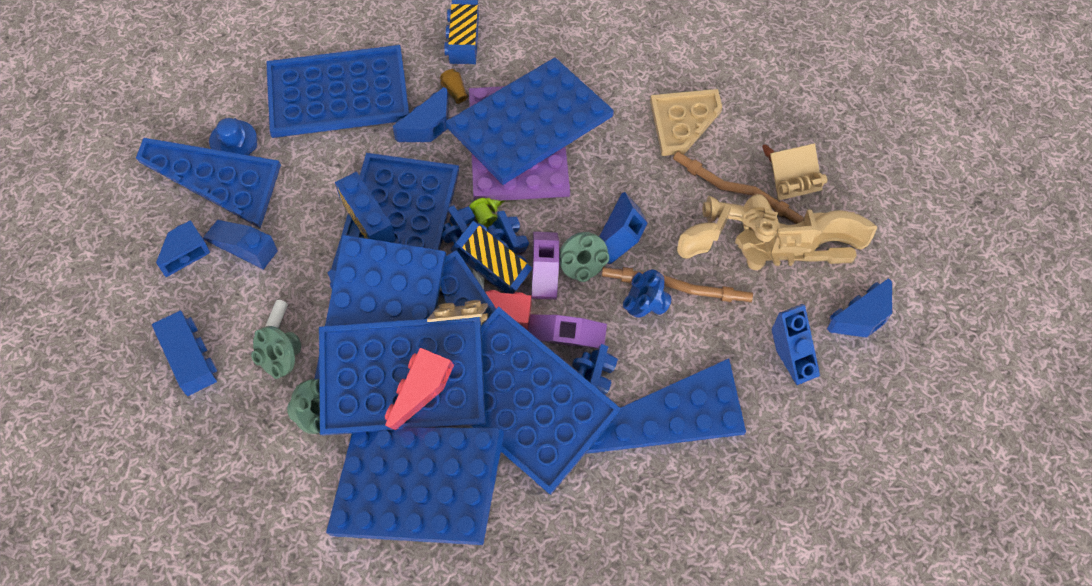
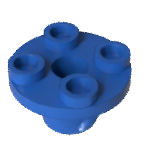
M225 118L219 121L216 128L212 131L209 145L214 150L249 155L257 148V134L249 123L237 120L236 118Z
M654 269L648 270L643 274L637 273L632 279L630 292L623 301V308L636 318L643 317L650 311L657 315L665 313L670 307L672 299L671 295L663 290L664 276Z

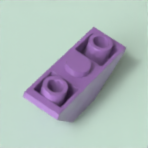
M533 232L532 299L557 300L559 273L558 233Z
M530 314L528 331L544 343L599 349L601 344L605 345L607 324L577 317Z

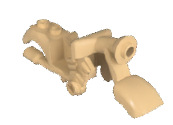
M756 194L752 196L744 206L719 202L714 197L708 196L707 201L703 203L702 207L703 216L707 217L708 222L691 226L683 232L679 238L677 252L685 259L708 252L713 241L718 240L727 220L733 219L743 223L744 231L736 237L735 243L742 249L743 255L747 259L748 267L752 270H760L766 261H773L774 265L780 266V260H788L789 266H792L794 261H827L830 264L852 263L857 256L855 249L852 247L860 250L867 247L875 235L877 226L867 218L855 214V212L843 210L827 213H813L812 210H807L802 222L786 225L778 222V212L772 210L769 202L763 195ZM829 241H839L852 246L815 251L821 244Z

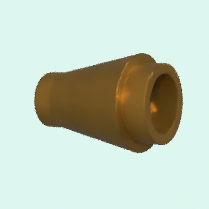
M455 69L443 72L440 76L441 86L447 89L456 104L466 101L468 96L465 92L460 73L456 72Z

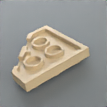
M718 89L651 95L650 104L661 155H675L677 151L685 154L722 111V103Z

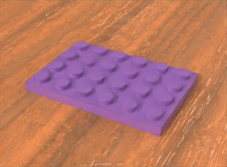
M505 86L469 88L470 107ZM566 146L504 185L472 154L474 201L479 198L502 201L570 197Z

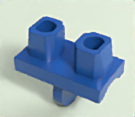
M454 205L448 208V212L451 215L449 220L453 226L450 223L444 224L445 231L442 233V239L445 243H455L468 227L467 224L475 221V216L469 206L459 210Z
M498 211L497 220L492 226L488 227L489 233L496 239L504 241L508 245V249L515 254L526 251L529 245L527 237L515 235L520 229V222L517 216L507 217L505 211Z
M601 344L598 350L592 351L591 355L584 352L582 358H575L572 362V367L605 395L609 392L612 382L600 376L603 370L607 373H612L618 358L607 353L608 346Z

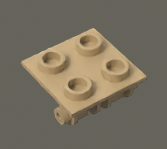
M815 143L770 153L778 200L823 190L822 187L827 183V176L820 173Z
M480 300L465 302V306H455L454 303L440 304L439 308H436L427 319V322L481 317L482 326L489 318L488 313L483 314L488 307V303L481 304Z

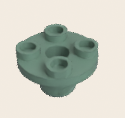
M580 232L572 235L564 242L559 252V265L568 277L580 282H586L597 275L609 261L605 242L598 235L591 232Z
M265 326L255 331L253 339L254 351H252L251 357L256 365H261L273 378L279 379L293 370L295 355L301 351V342L293 332L283 333L277 327Z
M319 379L300 383L293 391L291 401L287 406L289 418L301 430L309 434L320 433Z

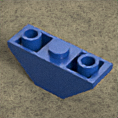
M445 87L433 93L428 100L416 106L411 113L399 119L392 126L397 142H432L447 130L445 121L448 120L449 99L448 91Z
M626 192L621 193L599 236L605 242L608 249L609 261L607 264H612L637 244L648 224L640 207Z
M888 278L881 284L879 282L874 283L866 291V295L863 297L860 295L856 296L850 301L849 307L845 310L840 308L830 316L831 322L827 328L830 333L867 338L885 325L892 315V281Z
M800 304L780 312L771 330L776 351L796 385L819 377L820 373L805 305Z

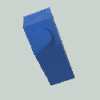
M217 220L203 237V240L263 270L278 252L272 236L247 225Z

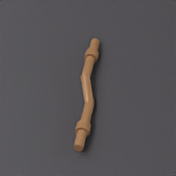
M679 151L673 157L675 161L688 168L687 171L689 173L702 177L720 190L752 196L756 194L763 195L771 208L774 209V212H778V216L781 218L784 216L795 224L804 220L803 216L789 208L790 205L782 200L779 202L756 186L724 181L702 167V163L696 159L691 160Z
M623 267L622 269L602 268V277L621 279V282L631 283L633 277L639 273V271H633V268ZM663 275L664 286L688 294L720 298L721 301L732 302V300L752 302L753 300L752 292L734 290L733 287L727 286L715 288L693 285Z

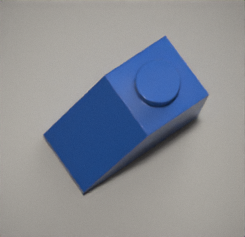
M190 220L178 225L167 233L156 263L164 276L168 277L211 252Z

